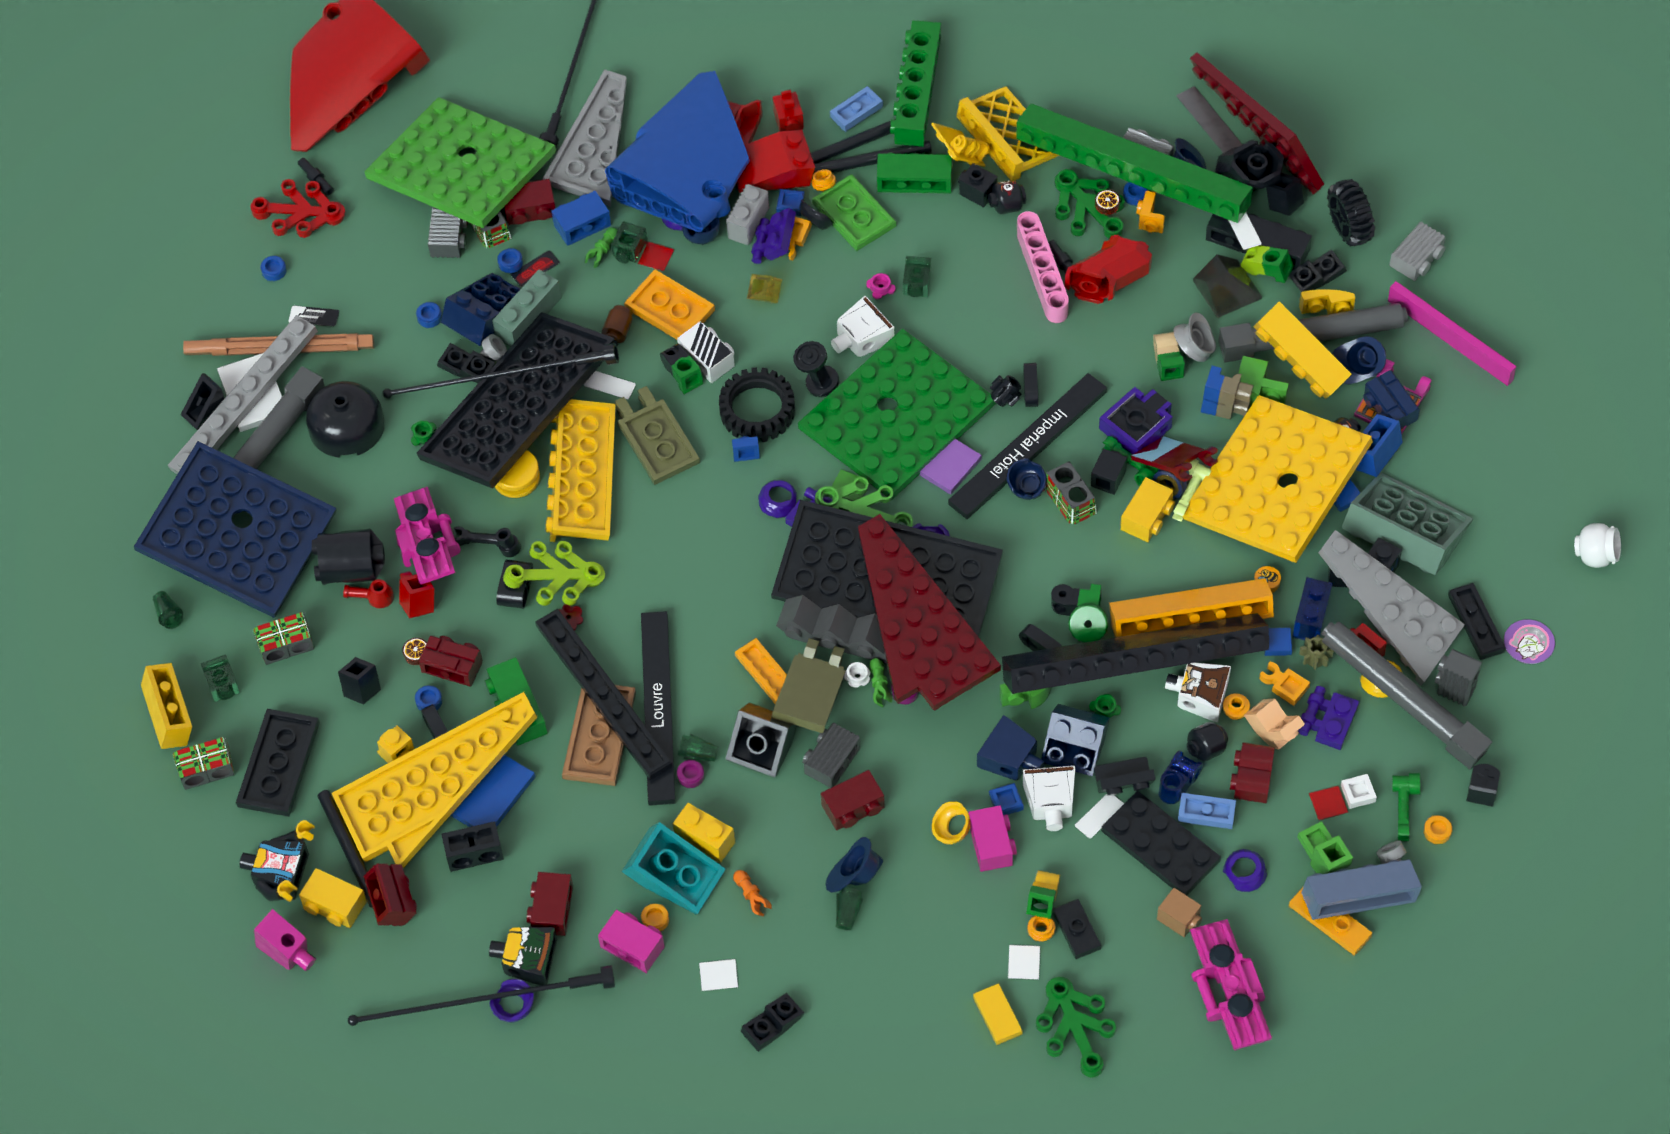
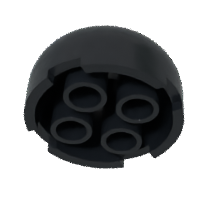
M339 381L323 387L313 396L307 408L306 424L313 444L321 452L340 458V455L355 453L358 456L370 450L380 440L384 431V414L378 398L369 388L352 381Z

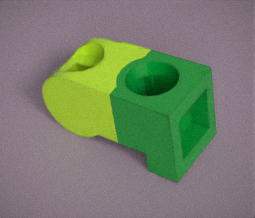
M1267 246L1249 248L1241 262L1242 269L1248 274L1275 277L1276 282L1281 283L1286 282L1294 267L1288 250Z

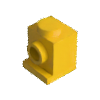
M398 725L383 733L377 742L379 748L377 753L387 763L414 750L412 739ZM402 749H404V751L396 757V754L400 752Z

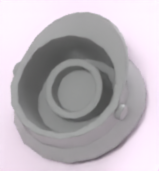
M1193 313L1188 324L1183 323L1174 327L1173 332L1179 347L1193 360L1205 362L1209 359L1210 354L1215 351L1216 342L1210 325L1200 313Z

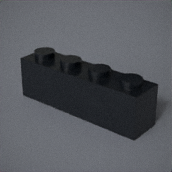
M1247 213L1261 241V245L1258 246L1288 250L1294 266L1292 270H1295L1304 263L1310 251L1312 235L1306 234L1301 230L1283 226L1278 222L1260 218L1255 214ZM1212 214L1207 225L1206 240L1246 254L1248 249L1244 250L1229 220Z

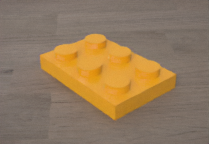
M655 269L624 303V306L630 309L633 314L676 340L700 321L704 323L715 311L713 303Z

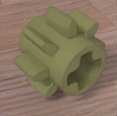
M1319 635L1311 639L1306 637L1305 646H1301L1299 655L1304 656L1303 664H1308L1314 670L1322 665L1327 667L1328 658H1333L1334 652L1322 642L1323 638Z

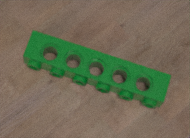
M912 20L911 30H906L905 44H908V48H903L902 62H905V65L900 66L899 80H902V83H897L896 98H899V101H894L893 116H896V119H891L890 134H894V144L924 147L941 43V23Z

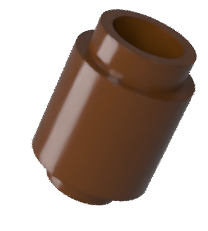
M614 306L608 313L601 333L615 338L617 344L624 342L633 321L632 311L625 306Z

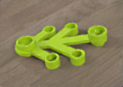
M536 541L531 545L529 554L532 558L539 559L550 569H523L520 565H511L507 567L503 575L504 583L510 588L521 587L524 580H553L547 587L541 588L537 593L536 600L543 606L551 603L553 596L568 580H578L573 587L566 588L562 595V601L565 604L574 605L579 595L587 587H595L603 582L605 571L600 564L592 561L585 562L573 553L569 542L560 541L555 548V554L560 559H566L576 568L568 569L546 552L547 548L543 542ZM534 548H539L542 552L538 553ZM559 548H565L567 552H562ZM589 571L594 572L596 575L590 574ZM512 572H515L520 576H514ZM541 594L547 595L549 599L542 598ZM566 594H572L574 598L571 599Z

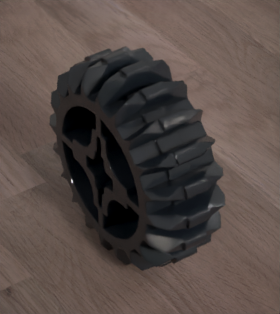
M1353 179L1341 180L1331 185L1328 189L1327 200L1329 203L1327 206L1329 207V214L1335 229L1342 237L1343 242H1346L1350 247L1366 244L1374 237L1375 220L1363 188Z

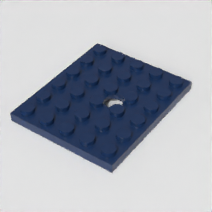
M197 441L135 543L134 550L275 618L313 553L312 540L317 538L318 533L324 534L336 514V508ZM248 512L252 516V523L245 528L236 527L232 522V517L235 513Z

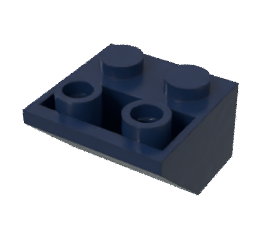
M1057 704L1051 714L1041 759L1045 761V764L1056 767L1075 766V772L1093 777L1094 767L1097 766L1110 717Z

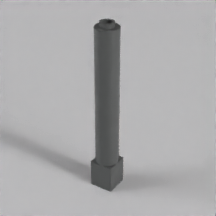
M1400 303L1298 320L1321 342L1403 328L1404 322L1408 321L1405 307H1401ZM1250 323L1220 327L1218 342L1224 362L1242 360L1243 356L1254 358L1255 352L1273 350L1275 348L1268 341L1266 343L1263 342L1256 335L1255 332L1257 330L1251 327Z
M301 366L284 387L285 394L233 458L258 469L304 411L307 412L308 405L313 396L325 387L323 377Z
M1340 621L1336 624L1330 622L1321 633L1324 636L1322 642L1447 745L1445 750L1469 770L1488 751L1493 741L1467 721L1463 724Z

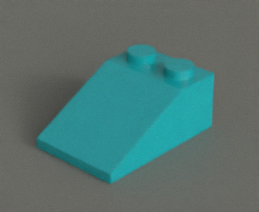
M658 822L648 829L621 872L644 888L694 914H698L726 869L665 825Z

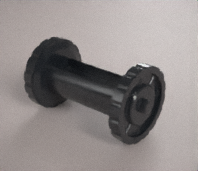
M814 341L805 342L798 346L793 355V361L798 370L808 373L805 381L808 391L816 397L828 396L838 387L839 376L834 368L825 365L827 360L826 349L822 344Z

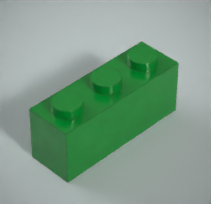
M918 153L878 154L877 192L951 193L952 158L950 155Z
M515 657L487 668L488 679L484 681L489 694H495L497 701H494L495 707L524 692L537 716L535 721L516 741L517 746L547 735L544 718L517 658Z

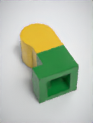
M1038 870L1035 882H1033V886L1031 885L1026 914L1051 919L1059 887V874ZM1042 903L1047 905L1048 908L1039 909L1034 904Z

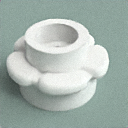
M855 662L848 666L844 678L851 687L865 686L870 681V670L865 664Z

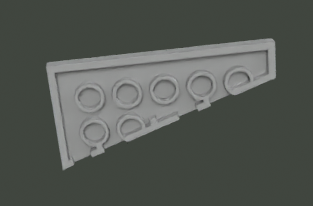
M604 69L543 177V180L550 179L551 187L578 196L589 194L596 190L603 203L611 206L612 193L610 192L605 169L618 155L627 88L626 76Z
M1335 530L1318 553L1337 578H1341L1350 589V595L1354 600L1357 599L1365 609L1364 613L1386 642L1389 645H1393L1401 656L1400 660L1406 667L1409 666L1416 675V681L1421 686L1465 624Z

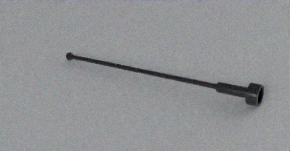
M597 0L591 1L556 112L551 116L547 132L541 133L539 137L544 141L554 144L555 148H557L559 142L556 132L562 117L560 112Z
M615 343L606 344L602 351L579 354L571 359L396 390L387 388L383 390V396L388 399L392 395L573 363L582 365L605 360L607 365L619 363V352Z
M612 965L600 967L601 973L568 978V981L359 1017L350 1015L347 1021L349 1025L355 1026L358 1022L563 987L574 989L603 984L604 989L614 988V974Z

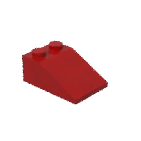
M803 130L780 131L745 145L750 161L736 182L739 193L743 192L747 184L764 190L810 186L815 166Z

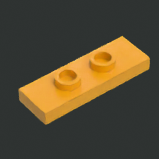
M755 638L735 651V657L774 704H776L787 674L759 640Z
M1302 889L1289 902L1290 908L1354 956L1372 937L1373 933L1348 914L1312 920L1301 893Z

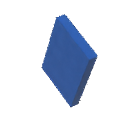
M503 755L450 816L468 827L494 821L497 827L536 777L535 773Z

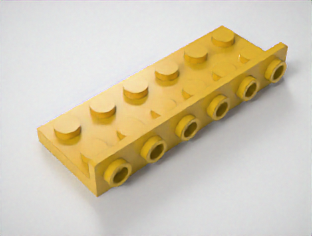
M571 399L551 421V423H556V428L551 430L550 444L555 445L554 451H550L549 466L554 467L553 473H549L548 488H552V495H548L547 510H551V517H547L546 532L550 533V542H555L557 535L608 541L611 520L615 404Z

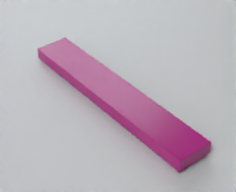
M1394 282L1390 286L1388 302L1391 304L1400 303L1401 307L1406 308L1409 317L1508 386L1513 381L1516 365L1400 283Z

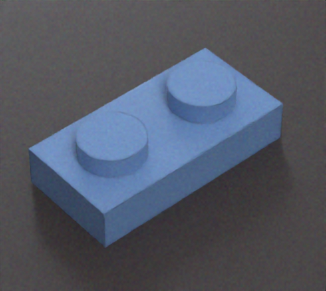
M867 86L830 110V118L846 132L881 109L883 101Z
M1182 793L1178 822L1232 829L1236 800Z

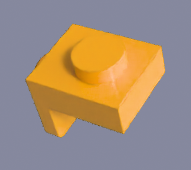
M1146 191L1144 200H1139L1136 214L1139 215V229L1151 233H1163L1165 216L1153 213L1156 193Z

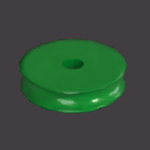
M1092 603L1081 604L1076 607L1068 621L1072 636L1083 643L1101 640L1106 634L1109 625L1108 616L1105 611ZM1085 621H1091L1092 625L1086 626Z

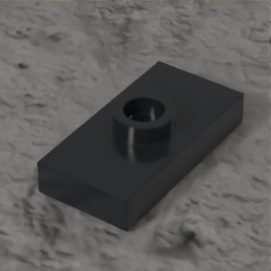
M1079 899L1053 909V914L1075 959L1101 950V943Z

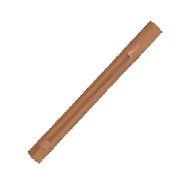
M358 333L314 335L300 353L374 349V336L372 334L358 335ZM278 336L183 341V352L185 355L212 354V356L262 354Z

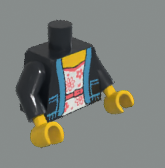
M303 820L298 823L296 830L273 838L270 841H262L257 855L249 853L241 855L240 869L251 870V878L256 889L268 901L285 899L287 902L295 900L309 856L306 843L303 841L305 839L312 841L314 835L309 831L315 828V826L310 822Z

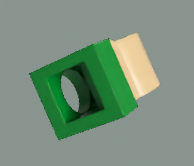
M1174 332L1153 335L1155 359L1161 381L1183 378L1185 363L1183 356L1180 354ZM1177 368L1174 372H1165V369Z

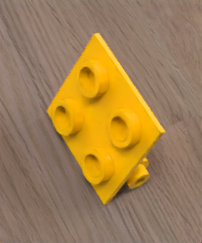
M936 123L931 124L937 132L936 137L949 149L947 152L951 158L956 161L967 162L970 165L974 163L981 167L986 166L982 161L990 152V147L986 142L966 137L962 131Z

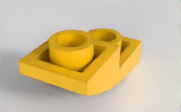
M1319 289L1303 291L1300 294L1299 308L1302 314L1317 313L1324 309L1327 310L1328 314L1354 310L1356 297L1354 293L1341 290Z

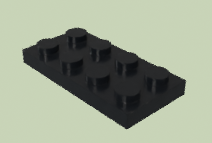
M272 709L266 710L236 800L237 807L290 816L320 724L318 718Z
M1136 791L1101 827V831L1172 889L1175 888L1186 896L1221 860L1220 855L1139 791Z

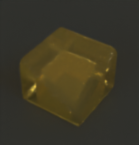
M751 274L747 299L776 304L779 298L782 279L768 275Z

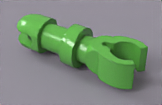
M610 227L606 230L602 240H598L595 248L587 252L585 263L588 262L589 258L596 256L593 267L597 268L603 254L610 250V244L614 243L618 237V230L616 228Z
M873 658L869 663L870 672L873 674L872 686L875 688L873 701L883 708L882 699L891 703L893 699L891 692L886 687L888 681L887 677L883 674L885 670L884 663L878 658Z

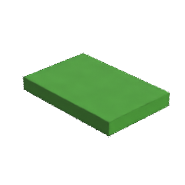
M852 174L812 198V204L821 213L828 216L834 228L856 252L896 227V221Z

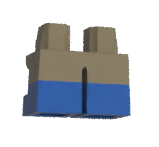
M1212 365L1205 385L1201 412L1226 419H1231L1232 413L1245 416L1250 405L1253 385L1240 382L1242 374H1236L1233 378L1221 375L1222 368Z

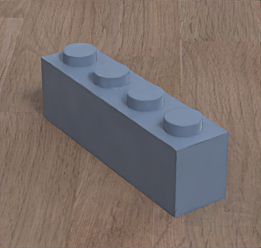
M1409 859L1404 861L1393 860L1380 865L1369 864L1362 868L1351 870L1341 869L1327 874L1316 873L1306 878L1301 893L1312 920L1413 903L1416 902L1422 886Z

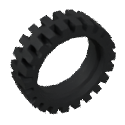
M757 367L751 368L752 373H748L747 369L741 370V376L735 373L732 375V380L728 378L725 382V387L722 386L719 411L722 423L728 432L732 431V435L736 438L739 435L741 437L757 436V438L762 439V442H767L768 436H771L773 440L778 437V432L782 435L786 431V427L789 428L792 419H794L795 399L793 389H791L790 383L786 382L785 377L782 375L778 377L777 372L774 370L770 374H768V368H762L761 372H758ZM752 388H765L775 392L780 397L782 408L771 419L762 422H748L739 418L734 413L732 402L743 391Z

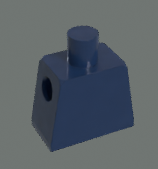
M1004 715L977 753L978 768L1012 780H1019L1025 769L1044 768L1045 761L1035 756L1037 740Z

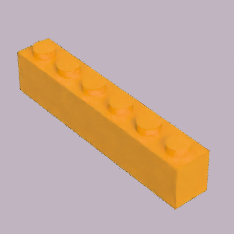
M1266 578L1109 603L1111 626L1115 637L1256 613L1262 619L1274 617L1273 594Z

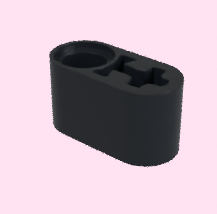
M506 559L497 590V605L524 609L532 580H524L519 588H510L504 583L503 575L507 567L511 565H520L523 569H533V563ZM512 572L514 576H520L519 574Z

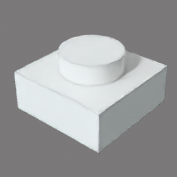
M1368 774L1341 781V788L1349 809L1376 802L1377 797Z

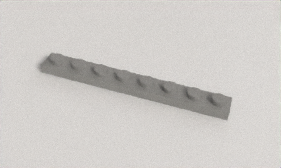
M296 315L168 464L169 469L178 474L197 441L217 450L318 332L316 327Z

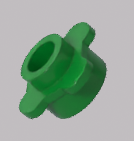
M419 421L411 426V431L413 432L411 443L415 446L425 444L437 429L436 425L428 421Z
M1110 694L1100 695L1089 704L1090 711L1111 718L1121 713V707L1116 705V700Z

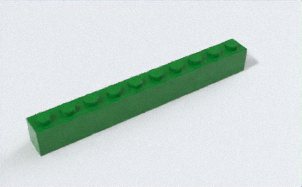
M1032 103L1017 120L1016 139L1230 221L1239 223L1251 206L1252 186Z

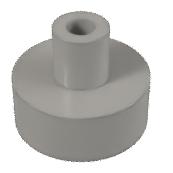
M490 334L482 341L483 350L480 354L486 358L498 361L506 353L507 349L498 336Z
M1394 841L1381 847L1376 854L1380 862L1386 864L1393 860L1402 861L1401 857L1406 854V850L1401 841Z

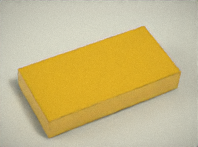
M999 983L973 994V999L996 1045L1022 1035V1029Z

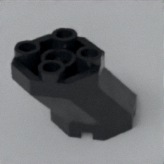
M1251 140L1219 155L1215 173L1252 186L1253 191L1264 189L1280 180L1284 156L1272 143L1265 142V145H1260L1258 141Z

